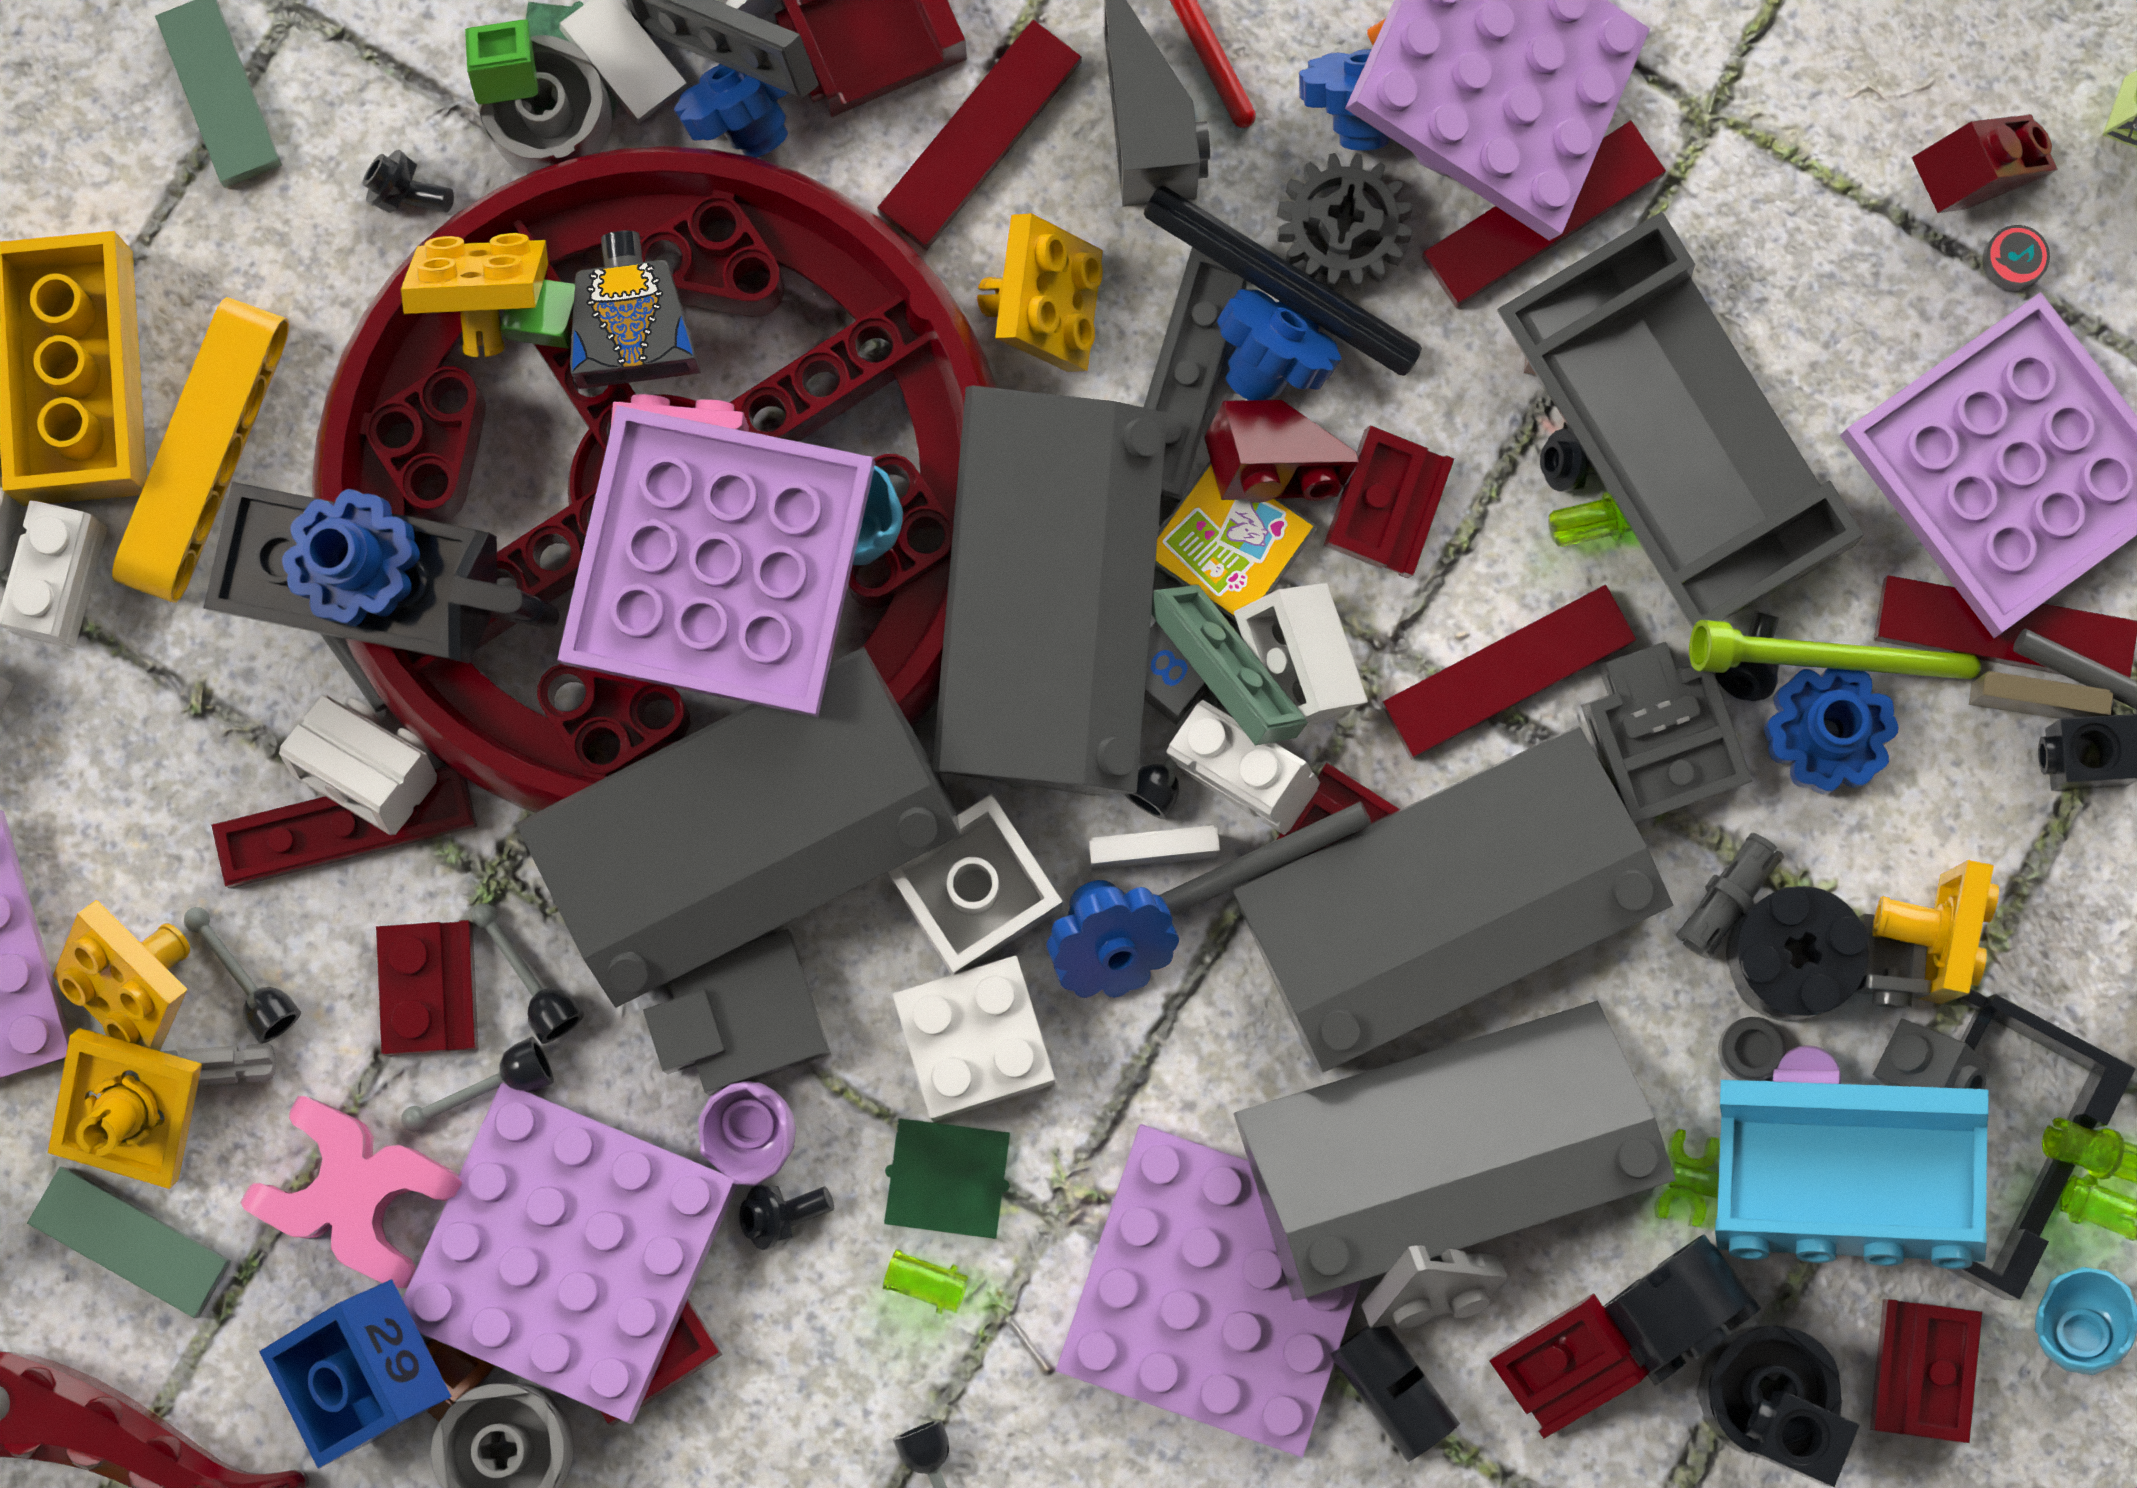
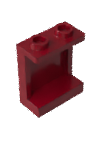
M781 0L783 10L774 13L778 26L800 34L819 84L808 95L813 103L823 99L831 118L967 60L966 39L948 0Z

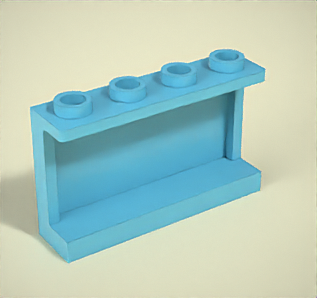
M1721 1080L1718 1211L1715 1220L1717 1249L1729 1250L1731 1256L1745 1260L1765 1259L1769 1256V1252L1796 1253V1258L1811 1263L1832 1262L1836 1260V1255L1863 1256V1260L1866 1263L1878 1266L1900 1265L1904 1262V1258L1931 1259L1932 1265L1945 1269H1964L1972 1266V1261L1985 1262L1987 1246L1986 1201L1989 1089Z

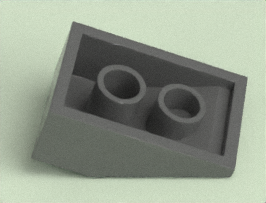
M1104 0L1103 29L1122 206L1147 204L1155 190L1160 186L1168 187L1187 200L1196 199L1198 179L1208 178L1210 140L1207 121L1195 122L1193 100L1127 0Z

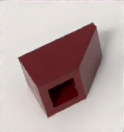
M2032 114L1971 121L1911 157L1937 213L1969 209L2058 170L2050 154L2052 152L2051 140L2045 129L2035 122Z
M1283 400L1223 401L1204 436L1221 500L1246 499L1249 502L1261 503L1271 499L1305 498L1309 501H1323L1329 498H1336L1359 462L1355 450Z

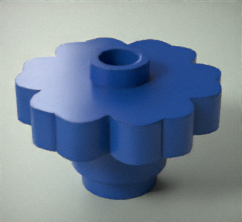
M1362 49L1352 54L1329 53L1309 60L1308 68L1299 71L1300 99L1304 101L1307 107L1326 108V112L1332 114L1333 130L1339 134V144L1350 150H1375L1389 143L1387 135L1345 109L1372 49Z
M722 64L706 71L700 77L699 84L683 92L674 108L675 113L692 140L698 141L703 139L710 141L724 133L734 149L742 150L746 156L756 158L763 156L777 148L788 136V130L784 125L786 115L777 101L787 95L788 92Z
M1238 290L1234 298L1229 299L1217 318L1222 337L1232 345L1237 346L1228 361L1230 370L1226 375V380L1237 394L1247 400H1271L1272 396L1281 395L1288 383L1298 389L1310 388L1319 390L1324 382L1330 378L1341 361V355L1337 351L1336 342L1326 334L1318 331L1319 325L1280 301L1275 302L1262 291Z
M348 489L340 493L334 504L322 499L313 500L306 507L304 514L299 515L293 520L290 530L297 545L284 553L282 564L285 572L288 574V588L292 593L310 599V609L315 616L328 621H338L349 626H356L363 621L367 611L378 616H388L394 611L398 602L409 595L411 582L404 571L412 568L418 562L420 552L417 544L414 542L412 525L398 517H393L391 506L385 499L373 494H362Z
M1827 668L1819 675L1810 669H1803L1774 694V705L1778 713L1767 720L1764 725V733L1769 742V756L1776 763L1791 764L1790 778L1796 786L1802 788L1811 787L1813 791L1824 795L1833 792L1841 783L1858 789L1867 784L1875 774L1884 769L1889 763V755L1884 745L1895 738L1899 730L1897 720L1893 716V701L1884 694H1871L1872 679L1865 671ZM1824 720L1832 721L1837 725L1839 730L1838 737L1829 733L1825 727Z
M1095 880L1080 886L1070 898L1068 916L1054 922L1051 931L1052 935L1046 943L1047 951L1061 986L1066 990L1074 991L1077 996L1082 998L1091 997L1102 989L1106 995L1115 998L1126 994L1130 990H1136L1147 985L1151 977L1150 970L1161 969L1169 965L1173 959V951L1179 944V936L1172 923L1173 917L1163 897L1152 894L1145 887H1138L1125 893L1121 889L1116 888L1113 883L1105 880Z

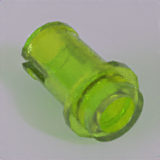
M2087 1174L2083 1178L2073 1175L2068 1180L2060 1198L2059 1209L2061 1212L2068 1214L2070 1222L2080 1224L2083 1221H2087L2125 1236L2130 1241L2137 1240V1225H2135V1221L2121 1216V1214H2125L2137 1219L2136 1199L2098 1185L2097 1177L2091 1174Z
M896 1249L889 1263L882 1289L892 1290L937 1306L936 1313L943 1315L945 1310L957 1313L964 1298L970 1276L959 1273V1265L952 1264L951 1268L948 1269Z

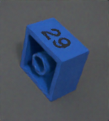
M392 1279L335 1304L259 1351L318 1469L376 1441L452 1397Z

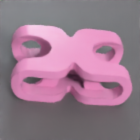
M298 1096L289 1112V1119L294 1126L303 1130L318 1143L322 1156L318 1177L307 1189L294 1193L283 1191L273 1185L253 1183L248 1187L241 1200L242 1207L255 1217L292 1237L305 1239L320 1238L331 1230V1250L339 1262L381 1283L392 1279L396 1288L407 1289L414 1275L416 1265L411 1258L402 1254L387 1241L382 1226L386 1208L398 1195L411 1191L423 1193L432 1199L447 1201L448 1198L455 1197L462 1185L461 1180L458 1178L459 1175L419 1151L401 1145L385 1146L373 1155L374 1137L366 1124L316 1099Z

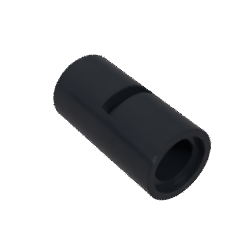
M1367 1325L1341 1344L1339 1349L1330 1354L1407 1462L1412 1461L1429 1450L1460 1425V1422L1389 1325L1370 1328Z

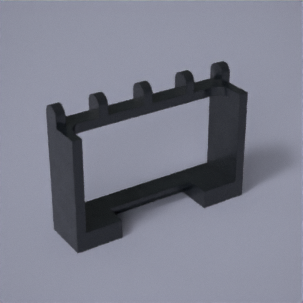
M1970 989L1969 994L1956 998V1000L1975 1010L1960 1040L1968 1044L1974 1051L1987 1025L1993 1019L2091 1071L1992 1268L1989 1269L1976 1261H1972V1266L1968 1268L1947 1269L2003 1300H2020L2049 1241L2041 1238L2040 1235L2094 1128L2108 1125L2136 1068L1997 994L1986 997Z

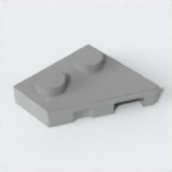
M1416 1245L1408 1247L1361 1305L1370 1328L1396 1324L1398 1329H1410L1424 1324L1433 1316L1452 1313L1454 1318L1462 1319L1484 1311L1490 1305L1489 1299L1508 1278L1499 1255L1481 1252L1467 1254L1463 1250L1448 1249L1441 1254L1443 1262L1430 1261L1425 1246Z

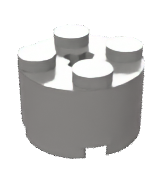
M537 35L531 37L538 82V94L536 96L490 104H478L483 126L501 156L513 167L526 174L572 158L600 153L611 131V102L596 68L581 49L564 39L554 36ZM551 99L555 101L556 106L552 111L545 110L542 115H536L534 111L536 106L546 108Z
M520 1383L490 1384L466 1392L444 1414L433 1434L431 1444L432 1467L441 1488H562L571 1469L574 1454L572 1430L566 1415L552 1396L537 1388ZM501 1431L504 1432L507 1442H515L517 1445V1455L508 1458V1468H504L502 1458H491L489 1452L491 1444L500 1442Z

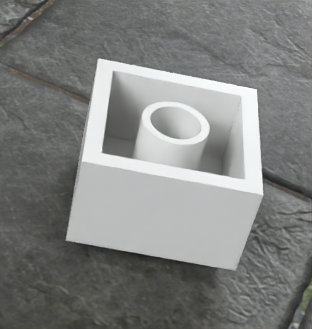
M993 794L988 795L957 815L961 836L886 873L952 975L970 970L1062 910L1063 901Z
M1017 955L892 994L926 1107L933 1123L1056 1084Z

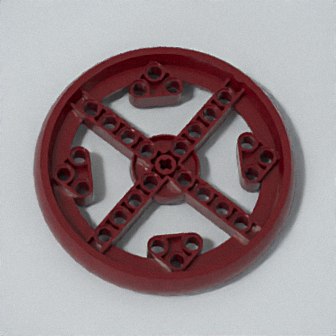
M655 146L622 148L595 153L535 170L491 191L464 208L418 245L425 246L426 241L443 236L460 237L464 240V244L490 243L491 238L501 234H524L528 236L529 241L546 240L548 267L544 280L562 282L552 268V265L569 257L602 247L601 237L607 233L635 231L640 235L643 262L655 261L664 254H675L683 259L680 268L672 274L681 304L747 317H763L780 306L784 296V283L778 266L780 264L822 289L855 319V322L729 403L734 405V411L744 413L749 426L748 432L799 442L896 379L903 393L914 426L919 452L920 473L907 458L898 454H883L874 458L875 465L885 471L888 476L898 475L909 483L907 493L899 499L903 510V521L900 533L893 547L874 560L886 564L891 569L888 581L876 589L865 588L856 581L858 570L863 565H852L848 590L851 597L858 604L867 608H883L889 605L885 615L862 647L866 649L911 728L915 726L939 697L965 390L969 386L997 387L988 360L968 319L943 282L905 240L876 215L841 192L798 171L756 157L721 150ZM717 220H727L736 226L733 235L722 242H712L703 237L706 228ZM415 249L390 275L364 311L341 354L326 394L316 436L312 498L335 502L341 492L352 489L362 494H373L389 502L393 514L406 516L407 500L421 517L430 521H445L458 514L466 501L486 415V402L473 378L466 371L455 366L441 367L463 336L460 311L404 314L401 287L416 251ZM750 271L767 273L770 276V281L767 287L758 293L747 294L737 287L740 278L745 273ZM871 339H883L893 346L891 354L885 360L878 363L865 361L858 353L861 346ZM571 343L570 349L533 344L589 429L581 440L570 467L568 478L569 506L497 552V580L500 578L513 579L516 581L518 589L548 603L575 586L610 436L613 402L631 403V396L636 395L629 383L608 385L602 394L595 397H587L580 394L579 387L571 374ZM818 373H830L835 375L840 380V383L831 395L816 397L806 391L809 379ZM453 389H462L468 392V400L460 411L453 414H444L439 411V402L446 392ZM655 394L656 396L669 399L670 406L695 408L696 400L676 395ZM778 407L786 413L784 423L778 429L771 432H763L753 426L754 417L761 409ZM400 423L414 425L413 437L405 446L400 448L385 446V437L393 426ZM434 474L448 477V487L440 498L432 501H425L419 498V488L427 477ZM923 527L936 528L945 537L942 546L930 554L916 552L909 545L912 534ZM553 544L570 546L571 556L564 567L555 571H547L540 567V557L548 546ZM491 618L476 650L517 623ZM345 639L356 663L378 697L408 731L412 732L429 751L444 764L478 787L534 813L681 740L686 735L690 726L688 707L681 695L673 687L558 664L549 668L542 675L537 686V698L547 716L545 717L527 708L500 690L476 669L471 662L468 664ZM569 682L583 684L586 689V697L577 709L572 711L556 709L554 705L555 695L561 686ZM656 700L672 702L675 706V715L666 727L650 729L643 725V712L651 702ZM602 735L618 737L620 740V751L612 762L605 765H597L590 762L589 748L597 737Z

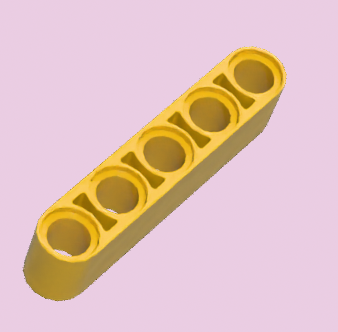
M229 297L224 298L217 307L118 548L112 569L114 582L172 603L179 601L185 593L283 353L289 333L288 318Z

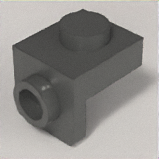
M1874 914L1859 916V919L1868 930V964L1863 980L1854 993L1873 994L1872 1005L1912 1008V998L1919 999L1931 994V981L1925 980L1927 947L1881 936L1879 938L1872 936Z
M1901 1018L1872 1075L1888 1086L1985 1089L1989 1063L1968 1044Z

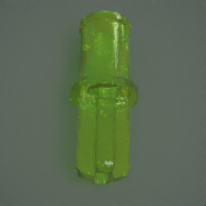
M1608 491L1603 493L1601 500L1554 510L1548 515L1551 538L1559 547L1611 536L1614 541H1619L1624 538L1626 532L1632 531Z
M2061 1117L2052 1120L2054 1127L2048 1125L2045 1128L2042 1136V1150L2045 1156L2084 1167L2092 1177L2100 1180L2115 1176L2137 1184V1145L2123 1141V1137L2118 1131L2110 1128L2101 1129L2100 1131L2092 1130Z

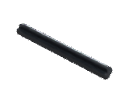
M1160 186L1153 193L1143 213L1149 221L1398 375L1405 376L1415 365L1422 350L1418 342L1168 187Z

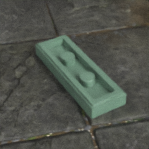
M193 0L155 15L213 166L223 187L227 188L282 166L218 0Z
M1199 585L1155 590L1152 598L1151 615L1253 744L1256 746L1297 738L1308 724L1306 718Z
M62 1166L57 1170L27 1222L30 1226L193 1318L200 1317L231 1263V1260Z

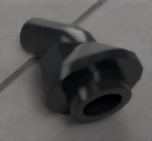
M401 150L394 151L389 157L384 154L378 155L369 166L362 185L368 188L366 195L367 203L388 213L398 209L401 202L448 213L454 202V192L451 188L412 180L417 164Z
M1556 430L1548 438L1540 454V467L1546 482L1552 489L1559 492L1584 489L1587 474H1598L1571 430Z
M1755 611L1748 636L1774 638L1779 617ZM1740 662L1735 668L1729 667L1726 672L1715 674L1721 687L1733 697L1741 700L1759 701L1773 694L1778 684L1779 665Z
M757 1185L750 1189L747 1199L740 1206V1226L743 1234L748 1239H751L758 1249L769 1250L786 1244L793 1237L791 1226L833 1211L834 1202L826 1186L784 1201L779 1186Z

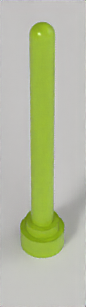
M1699 620L1692 630L1689 642L1691 665L1694 670L1702 672L1724 673L1729 667H1737L1740 662L1958 679L1975 678L1981 670L1979 659L1970 654L1743 636L1739 629H1733L1731 624L1725 621Z

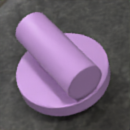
M1803 1045L1791 1049L1782 1057L1779 1062L1780 1064L1773 1072V1082L1841 1084V1072L1837 1061L1829 1052L1817 1046Z

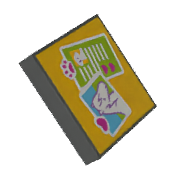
M1209 461L1158 531L1155 569L1180 587L1199 585L1221 614L1238 626L1234 611L1273 592L1316 532L1318 525L1280 499H1271L1261 503L1249 502L1246 499L1221 500L1211 461Z

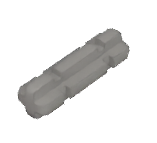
M268 1043L246 1045V1049H243V1051H239L237 1046L185 1049V1053L178 1056L202 1063L198 1086L238 1083V1079H241V1077H245L247 1082L269 1081L276 1072L274 1048ZM176 1050L161 1051L167 1054L178 1056Z

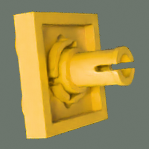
M1032 213L1011 215L1003 277H985L978 285V289L981 291L995 290V294L977 295V303L981 313L986 317L998 316L995 338L1066 372L1088 371L1090 350L1095 340L1094 319L1098 287L1103 277V250Z
M508 233L491 238L490 243L464 244L462 238L455 236L437 237L426 241L425 246H417L401 287L404 314L460 311L464 341L462 347L465 355L479 357L478 346H482L483 342L485 357L503 352L505 346L500 330L499 309L536 308L548 267L546 240L529 241L528 236L524 234Z
M1967 860L1940 874L1934 908L1896 901L1886 896L1880 897L1873 919L1872 936L1879 938L1882 936L1927 947L1925 980L1931 981V994L1919 998V1000L1943 1004L1969 994L1971 985L1979 986L1987 959L1986 948L1978 947L1983 922L1990 923L1992 921L1999 898V885L1991 883L1994 865Z
M96 899L77 913L53 977L58 981L61 991L68 1000L75 1005L83 1006L103 1025L106 1036L160 1051L188 991L169 969L188 957L191 951L189 943L182 932L169 923H163L157 928V931L140 943Z
M78 1028L69 1036L48 1153L171 1189L180 1177L202 1063ZM131 1070L136 1072V1074L139 1076V1081L136 1080L135 1077L132 1075L126 1076V1071ZM92 1091L96 1095L100 1093L101 1096L97 1099L95 1095L90 1096L89 1092ZM158 1110H160L163 1113L164 1120L160 1119Z

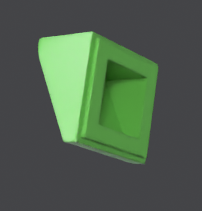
M528 19L465 29L467 72L475 101L478 104L529 98L538 94V82Z
M544 280L536 308L505 309L500 328L505 339L570 349L575 284Z

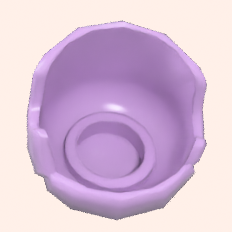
M741 1081L726 1086L709 1098L698 1118L701 1155L708 1159L720 1173L734 1178V1185L757 1186L771 1178L781 1170L794 1149L796 1124L792 1111L781 1096L760 1082Z

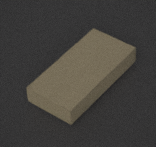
M1987 671L1971 683L1969 705L2056 719L2110 716L2113 693H2110L2108 689Z

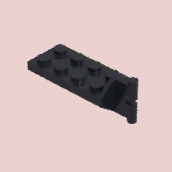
M236 482L231 484L203 607L217 613L468 664L491 618L536 626L542 629H551L559 621V611L554 605L518 588L497 585V536L485 531L393 513V517H398L412 525L414 542L417 544L420 552L418 562L412 568L404 571L411 582L409 595L398 602L394 611L388 616H378L367 611L363 621L356 626L319 618L310 609V599L303 598L290 591L287 583L288 574L285 572L282 564L284 553L297 545L290 530L293 520L299 515L304 514L309 503L318 498Z

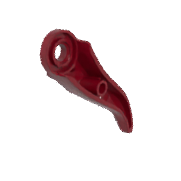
M0 1351V1387L5 1389L10 1399L9 1411L0 1420V1457L32 1459L76 1467L110 1478L131 1488H306L308 1486L309 1478L307 1474L299 1470L260 1474L249 1473L230 1466L131 1397L99 1379L34 1354L25 1355Z

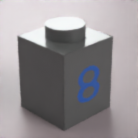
M1156 621L1150 628L1144 700L1177 725L1206 690L1207 684Z

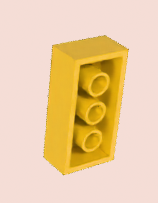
M115 231L0 242V455L2 488L6 494L22 506H28L30 500L53 504L136 496L141 494L146 482L147 462L133 251Z

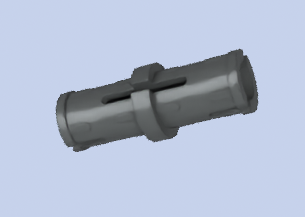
M1750 833L1728 867L1724 869L1720 876H1712L1705 886L1707 894L1691 917L1687 919L1682 928L1676 933V937L1683 941V945L1703 958H1711L1731 926L1755 904L1752 899L1760 890L1759 888L1767 877L1783 860V853L1776 850L1777 847L1772 842L1756 833Z

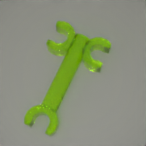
M1676 1129L1670 1136L1668 1143L1669 1156L1674 1162L1672 1170L1676 1181L1668 1183L1669 1188L1662 1191L1656 1199L1654 1206L1655 1217L1662 1220L1667 1219L1671 1202L1675 1198L1680 1197L1687 1200L1691 1206L1688 1226L1696 1228L1700 1227L1704 1222L1707 1213L1706 1202L1702 1195L1718 1199L1719 1172L1706 1170V1168L1713 1165L1719 1157L1720 1141L1719 1138L1708 1137L1703 1155L1699 1159H1693L1685 1153L1683 1148L1686 1130Z

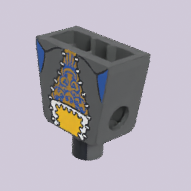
M615 231L601 237L604 267L581 270L576 273L570 367L571 374L579 389L701 373L697 353L667 261L643 262L638 232Z

